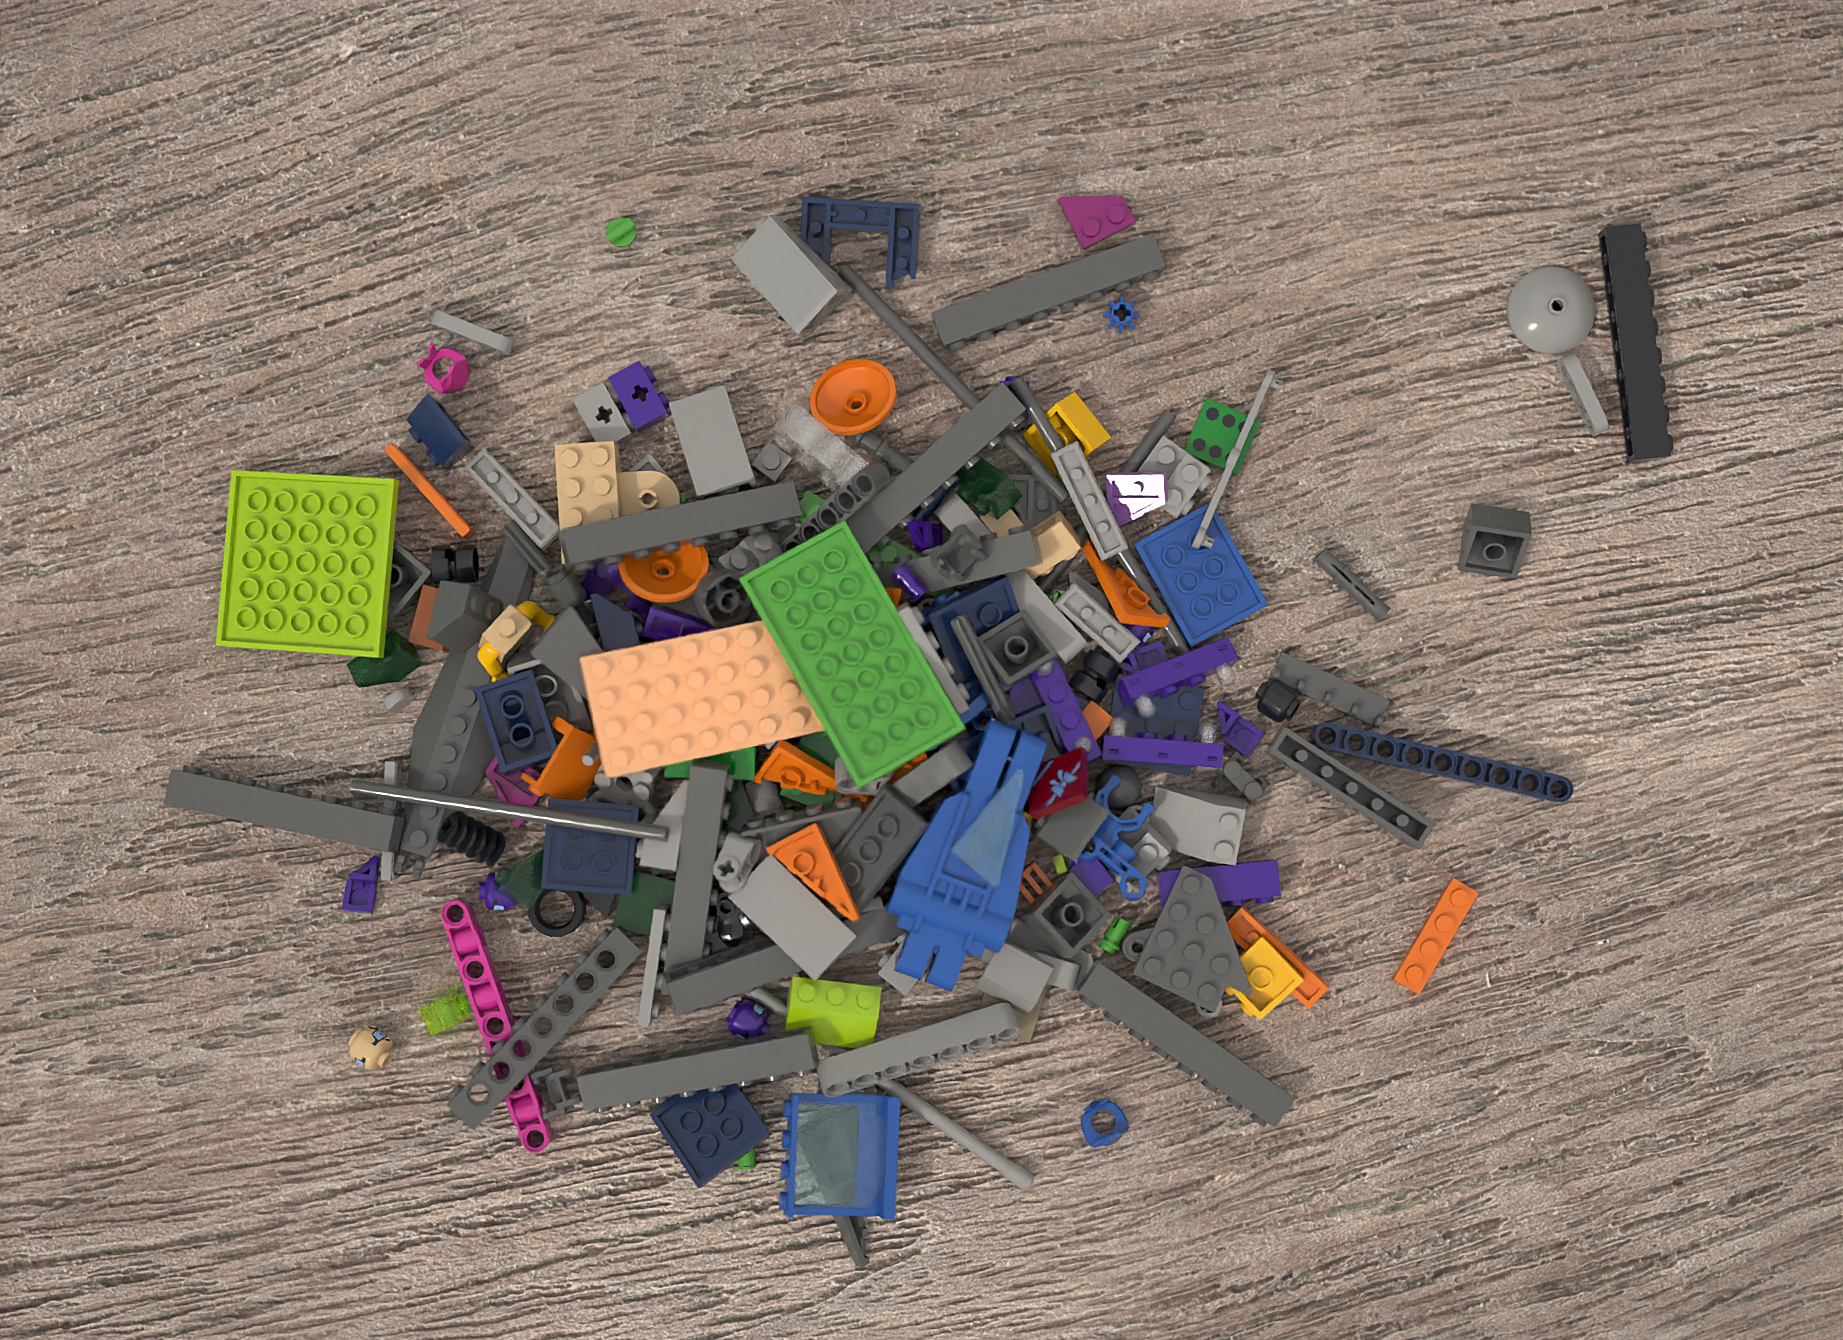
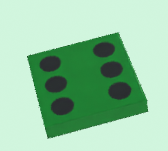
M1206 398L1184 450L1198 460L1224 470L1232 447L1235 446L1248 415ZM1257 419L1252 424L1231 473L1235 476L1239 473L1260 424V421Z

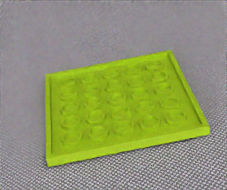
M232 470L215 646L384 658L399 480Z

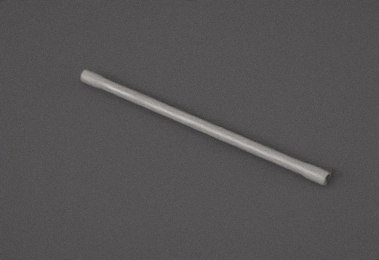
M764 985L756 987L751 993L745 994L785 1020L787 1003L769 992ZM820 1045L834 1056L852 1050L850 1048ZM895 1079L876 1084L888 1094L900 1097L901 1103L1001 1172L1005 1178L1025 1191L1031 1184L1034 1175L1014 1161L1005 1158Z

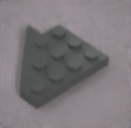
M1182 865L1132 974L1215 1013L1227 986L1248 996H1251L1252 990L1211 878Z

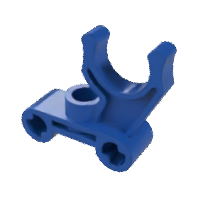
M1113 775L1109 782L1097 792L1095 800L1096 803L1109 811L1107 817L1087 843L1092 842L1095 845V850L1093 853L1088 851L1084 854L1080 853L1077 859L1083 863H1091L1099 859L1121 878L1119 887L1124 899L1135 902L1144 897L1147 883L1144 876L1130 865L1138 856L1137 853L1120 840L1118 835L1120 833H1132L1140 830L1145 820L1154 813V807L1150 803L1144 804L1140 814L1132 819L1124 820L1115 817L1110 812L1107 803L1111 792L1121 785V780L1118 776ZM1132 879L1139 881L1138 888L1140 891L1135 894L1127 892L1128 885L1126 882Z

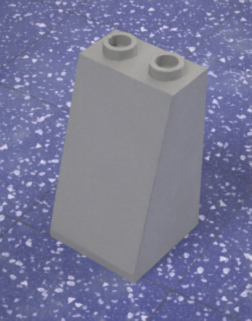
M764 216L754 226L756 230L749 239L745 237L737 244L734 249L736 254L731 259L797 334L814 332L852 289L779 216Z
M725 385L719 387L711 386L701 393L692 396L683 395L675 401L668 403L699 500L759 488Z

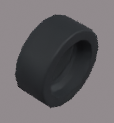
M539 886L531 894L528 902V917L532 926L539 933L549 937H562L574 932L582 924L586 914V901L580 891L542 889ZM553 891L566 893L574 904V914L571 920L562 926L547 924L540 914L542 899Z

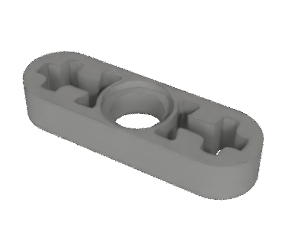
M435 310L430 325L508 356L514 345L513 340L438 310Z
M1571 353L1558 359L1557 365L1588 432L1592 436H1596L1609 429L1607 418L1577 356Z

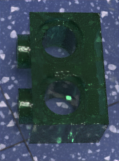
M983 458L970 470L964 467L956 474L959 478L955 482L959 488L956 491L957 495L966 504L972 502L973 506L983 516L988 513L998 520L1022 497L1012 479Z

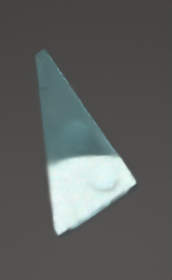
M1019 767L950 849L995 888L1000 882V874L1016 815L1017 802L1023 785L1025 772Z

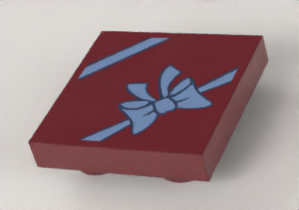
M1082 747L1040 763L1031 786L1030 815L1036 820L1087 800L1088 753Z

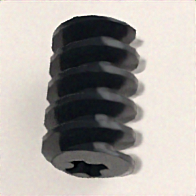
M461 811L450 814L442 823L437 834L438 843H446L450 849L456 848L459 854L465 853L469 859L475 857L477 863L486 861L488 867L494 865L499 860L505 849L506 840L502 832L495 831L492 827L486 826L481 821H476L471 816H466Z

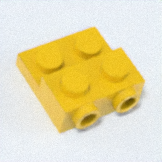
M1262 935L1242 954H1239L1252 990L1251 996L1229 986L1226 987L1225 992L1230 996L1234 993L1242 1001L1239 1005L1250 1017L1255 1015L1261 1020L1304 981V978Z

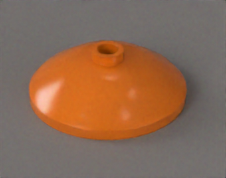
M867 359L847 360L832 366L818 378L810 394V409L816 422L825 430L839 435L860 434L873 429L890 414L897 398L896 384L888 369L875 361Z
M692 544L681 546V550L674 553L664 554L663 550L652 552L651 557L642 560H635L634 556L623 558V562L618 564L623 582L633 593L649 601L669 603L680 601L695 593L699 580L708 573L709 560L704 546L693 548ZM660 573H665V574H667V575H666V576H662V575H659V574H660Z

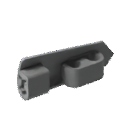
M1013 917L1006 940L1055 966L1047 984L1070 991H1077V986L1094 963L1092 955L1080 949L1074 957L1059 959L1026 922ZM985 949L982 957L967 953L966 957L988 963L994 952Z

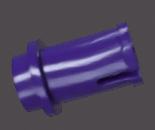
M902 563L890 576L894 579L893 583L897 582L915 602L928 587L909 570L911 568L910 565L906 567Z

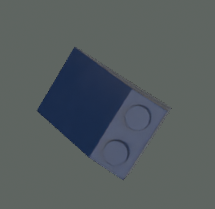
M532 669L475 687L474 689L502 774L508 776L548 763L558 745Z

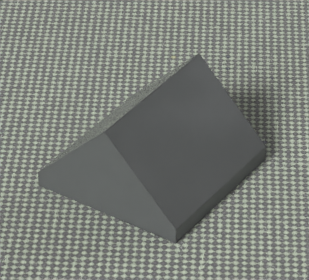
M395 539L388 612L392 616L398 617L420 598L422 586L428 585L432 571Z
M1025 609L978 637L999 682L1007 687L1012 686L1058 657L1057 651Z

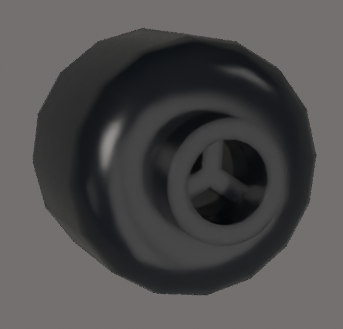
M1274 679L1268 685L1262 683L1255 694V698L1258 699L1257 710L1277 723L1283 722L1285 719L1290 721L1301 704V701L1298 700V691L1281 680Z

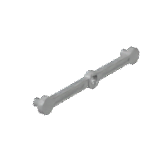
M1269 368L1263 378L1236 444L1229 453L1224 465L1223 474L1191 547L1199 549L1200 546L1204 545L1211 549L1215 539L1207 536V528L1238 460L1267 389L1272 387L1279 391L1283 383L1282 380L1275 378V371Z

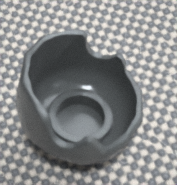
M1117 764L1109 767L1097 777L1094 793L1097 796V792L1109 782L1111 776H1118L1121 780V785L1111 792L1107 804L1109 810L1122 811L1132 806L1140 798L1142 783L1138 773L1130 766Z

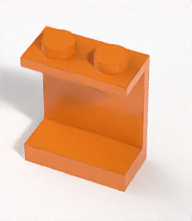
M557 716L551 726L564 734L561 742L539 779L523 773L521 778L530 784L528 790L542 798L548 794L550 795L549 798L582 801L602 764L600 756L591 766L585 765L582 761V757L597 741L596 735Z

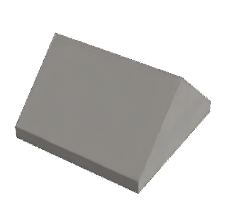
M1005 940L999 953H993L975 988L1003 1003H1010L1014 1009L1028 1015L1036 1005L1055 966Z

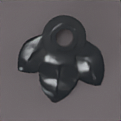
M721 891L718 893L716 906L712 905L710 915L715 916L713 933L718 932L721 941L727 946L734 948L741 942L744 930L757 931L760 928L728 898L732 893ZM722 903H728L731 909H724Z

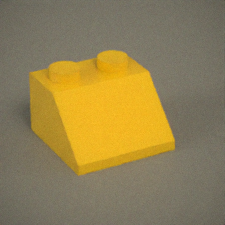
M1075 392L1056 403L1045 413L1064 445L1067 446L1078 441L1086 459L1111 438ZM1033 424L1022 436L1053 475L1058 476V480L1062 479L1050 455L1052 453L1035 424Z

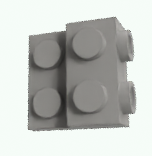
M1164 435L1137 471L1166 472L1168 501L1160 507L1176 518L1180 513L1186 516L1195 503L1191 499L1197 489L1203 492L1213 478L1208 475L1211 471L1210 467Z
M773 531L753 536L749 535L739 545L719 557L714 562V565L718 569H732L745 576L760 567L759 558L782 554L779 546L780 540ZM751 602V605H750V607H749L750 610L754 607V605L752 604V602Z
M1129 806L1118 818L1128 820L1135 818L1138 813ZM1146 820L1140 830L1132 833H1120L1118 835L1120 840L1137 853L1138 856L1130 865L1144 876L1146 883L1150 881L1151 878L1148 874L1154 868L1160 871L1171 860L1168 854L1173 846ZM1092 843L1088 849L1094 852L1095 845ZM1109 868L1108 873L1120 884L1121 878ZM1132 879L1126 882L1129 893L1134 888L1140 891L1138 888L1139 881Z

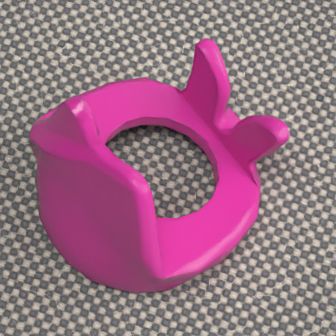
M431 343L429 345V356L417 362L418 367L425 369L424 379L428 385L441 394L459 391L469 378L467 359L463 354L454 349L442 348L436 351L435 345ZM441 358L452 359L453 363L448 373L441 379L436 378L433 372L435 363Z

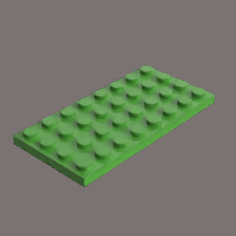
M845 520L739 578L740 583L859 790L965 730L962 721Z

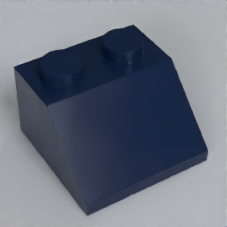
M429 393L423 397L406 419L412 426L408 429L409 433L418 443L423 441L429 448L426 454L436 467L441 464L446 469H449L475 449L442 404Z
M596 593L590 595L605 653L645 644L644 640L649 639V637L642 635L645 622L642 623L637 617Z

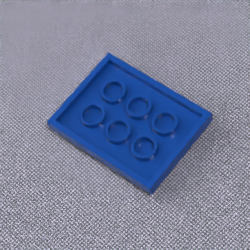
M1210 503L1133 545L1190 648L1268 605L1216 510L1206 531L1208 537L1215 539L1211 549L1204 545L1200 546L1199 549L1191 547Z

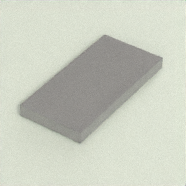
M770 854L749 875L743 889L732 893L728 897L814 981L857 938L848 927Z

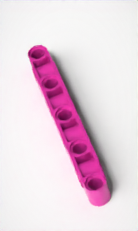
M463 899L452 900L444 905L441 916L448 934L452 953L489 1057L491 1058L493 1054L490 1050L501 1038L507 1041L514 1034L511 1028L515 1021L484 934L477 922L471 904ZM454 905H459L464 911L461 921H456L451 916V909ZM473 961H478L483 965L484 972L481 977L472 974L470 967ZM493 1017H498L503 1021L504 1029L502 1032L498 1033L492 1030L490 1022ZM520 1039L514 1043L513 1051L515 1055L522 1057L526 1055ZM497 1062L493 1065L497 1079L505 1078L508 1075L509 1066L507 1063ZM531 1069L523 1078V1087H514L504 1099L524 1148L529 1152L536 1153L544 1150L549 1145L553 1134L548 1119H543L541 1107H544V1102L537 1084L534 1085L531 1080L530 1073L533 1072ZM532 1130L542 1132L544 1135L543 1144L532 1142L530 1138Z

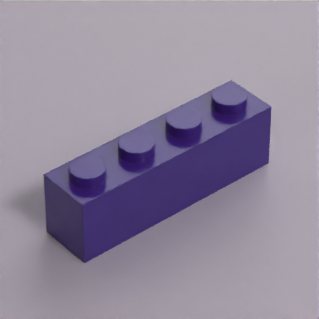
M1275 859L1236 863V866L1218 864L1189 867L1211 878L1219 902L1226 901V906L1244 905V899L1253 898L1256 899V903L1274 902L1273 896H1281L1278 861ZM1181 868L1156 871L1159 904L1161 907L1164 906Z

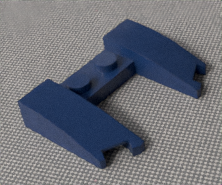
M803 197L801 239L830 267L833 229L888 232L885 289H892L895 287L893 281L909 274L912 280L916 278L922 204Z
M1040 703L1017 713L1012 721L1006 723L1016 728V734L1008 754L1012 752L1021 730L1047 739V746L1041 763L1067 753L1049 707L1046 704ZM984 731L966 739H958V742L972 762ZM949 744L936 749L935 753H938ZM970 769L949 783L952 792L964 786Z

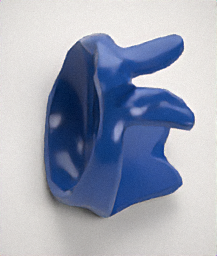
M1105 1098L1102 1101H1093L1088 1107L1083 1109L1085 1113L1081 1118V1128L1086 1141L1094 1148L1116 1143L1129 1129L1127 1118L1117 1104L1109 1101V1098ZM1099 1110H1108L1115 1117V1127L1107 1134H1100L1092 1127V1117Z

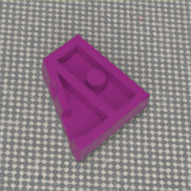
M495 756L485 774L491 785L496 789L501 802L535 807L541 798L528 790L530 784L521 778L522 774L526 773L539 779L541 776L540 772L530 768L504 776ZM513 819L512 822L516 827L521 828L525 820Z

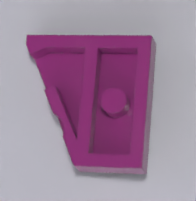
M1065 196L1058 198V203L1083 250L1117 234L1136 222L1123 196Z

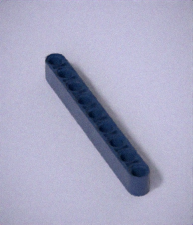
M1320 723L1310 733L1312 744L1326 751L1548 802H1565L1573 794L1572 782L1561 775L1334 723ZM1323 728H1328L1332 732V740L1329 744H1323L1319 739V732ZM1353 734L1357 735L1361 740V746L1357 751L1351 750L1348 746V739ZM1381 741H1385L1390 747L1389 754L1384 758L1377 753V746ZM1409 748L1416 749L1419 754L1415 764H1410L1406 759V752ZM1440 754L1444 755L1447 759V766L1442 771L1438 770L1435 766V759ZM1468 761L1473 762L1476 767V772L1472 777H1468L1464 773V765ZM1496 768H1501L1505 774V778L1500 784H1497L1493 779V772ZM1527 774L1533 779V786L1528 791L1522 786V779ZM1555 781H1558L1562 786V792L1558 797L1551 793V785Z

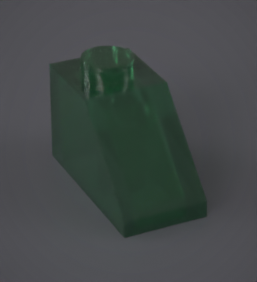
M392 629L385 636L384 658L357 656L347 666L356 686L362 688L399 682L423 663L413 643L408 642V639Z

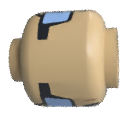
M375 1026L360 1027L354 1032L348 1042L350 1057L368 1070H374L379 1066L384 1068L394 1055L391 1052L393 1040Z

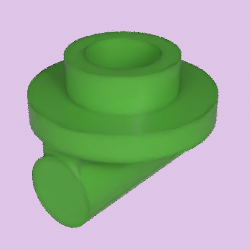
M616 218L609 223L605 235L614 246L627 247L636 238V228L630 218Z

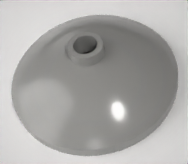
M1542 267L1529 272L1513 287L1507 302V319L1514 336L1527 348L1542 354H1560L1573 349L1587 337L1595 319V301L1588 285L1575 273L1560 267ZM1553 302L1559 303L1560 311L1553 310Z

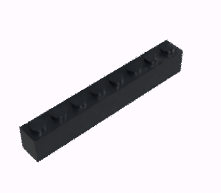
M1641 223L1605 227L1598 233L1627 464L1663 460L1671 456L1673 439L1671 434H1668L1669 409L1667 405H1664L1663 399L1666 383L1664 377L1660 376L1659 365L1662 362V353L1660 347L1656 345L1655 336L1658 334V322L1656 318H1653L1652 314L1655 298L1652 289H1649L1648 283L1651 267L1649 261L1645 259L1644 249L1647 247V236L1642 231Z

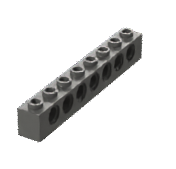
M617 927L611 931L606 928L594 940L598 945L591 953L585 950L574 961L577 967L570 975L564 972L554 982L553 985L556 987L554 992L549 997L543 994L533 1004L532 1007L536 1011L528 1019L522 1016L511 1028L514 1034L507 1041L501 1038L490 1050L493 1056L485 1064L479 1061L468 1073L472 1078L464 1086L459 1083L447 1095L450 1099L447 1106L473 1131L642 953ZM602 951H609L613 955V963L608 968H602L597 962V957ZM584 972L590 974L593 979L592 986L587 990H581L576 983L577 977ZM560 995H568L572 1000L571 1008L566 1012L558 1011L555 1006L556 999ZM540 1017H547L551 1022V1029L546 1034H538L535 1031V1021ZM525 1039L530 1044L529 1053L522 1057L515 1055L513 1051L514 1043L517 1040ZM505 1062L508 1064L509 1073L505 1078L497 1079L492 1075V1067L495 1063ZM477 1084L485 1085L488 1089V1095L482 1101H475L470 1096L471 1089Z

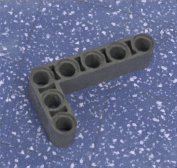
M872 462L854 474L781 544L782 554L844 520L847 522L886 486L889 481V473L886 467L881 463Z

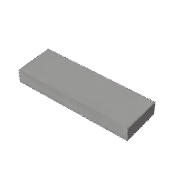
M1075 582L1054 602L1055 606L1119 663L1140 642L1136 636Z

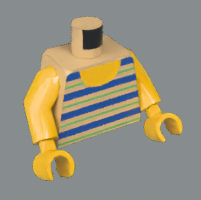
M524 601L518 606L510 604L483 633L478 646L480 648L477 653L478 660L489 675L492 676L491 682L510 676L509 673L502 669V665L538 625H541V628L545 631L556 618L554 615H549L532 601Z

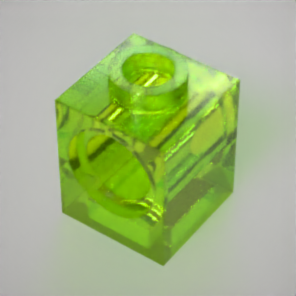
M457 992L419 1009L431 1037L469 1019L467 1013L470 1011L463 996L459 997Z

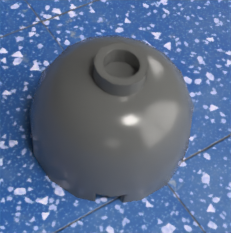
M719 568L706 573L699 580L693 600L696 612L706 623L716 628H728L741 625L749 617L752 611L749 609L751 600L739 581V578L744 575L732 569Z

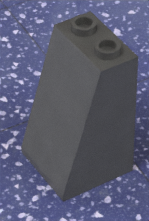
M568 603L530 648V654L588 700L579 659L601 654L604 651L577 611Z

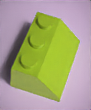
M792 977L789 981L784 1031L812 1026L815 1042L818 1045L857 1049L873 1044L879 1018L882 987L818 979L814 981L810 978Z

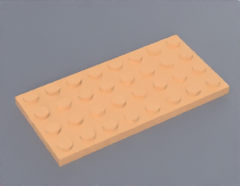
M763 621L579 659L605 779L825 731Z

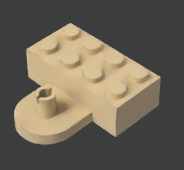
M615 441L554 445L560 531L565 528L681 504L680 491L675 482L667 475L658 471L620 472L619 445ZM561 548L562 564L566 565Z

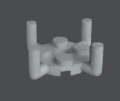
M597 741L582 757L583 763L587 766H591L600 756ZM601 764L594 778L599 790L590 794L586 801L601 802L607 799L614 804L638 805L645 814L640 823L653 824L659 813L649 800L655 791V777L663 766L605 779L603 765ZM620 776L629 778L632 786L623 783Z

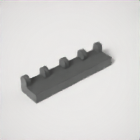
M1284 652L1280 653L1269 678L1270 680H1281L1296 689L1298 693L1375 728L1381 726L1384 720L1383 715L1390 700Z

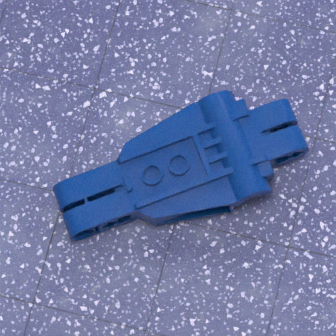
M994 719L989 720L973 759L974 766L970 768L964 786L942 797L928 820L930 825L911 848L900 866L901 870L895 889L885 912L899 917L896 923L897 927L908 930L894 971L921 980L930 956L934 953L925 982L952 991L967 953L982 957L985 949L999 953L1015 914L1030 835L1022 809L1043 758L1047 739L1021 730L1011 755H1009L1008 753L1016 734V728ZM1008 760L999 786H996L1005 761Z

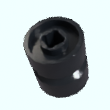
M458 545L456 550H453L451 546H433L431 570L434 583L436 585L440 584L441 580L454 582L455 579H458L460 583H477L479 580V556L476 545Z
M1090 649L1081 662L1083 669L1076 670L1068 684L1080 694L1100 704L1108 692L1106 685L1114 683L1122 669L1103 655Z

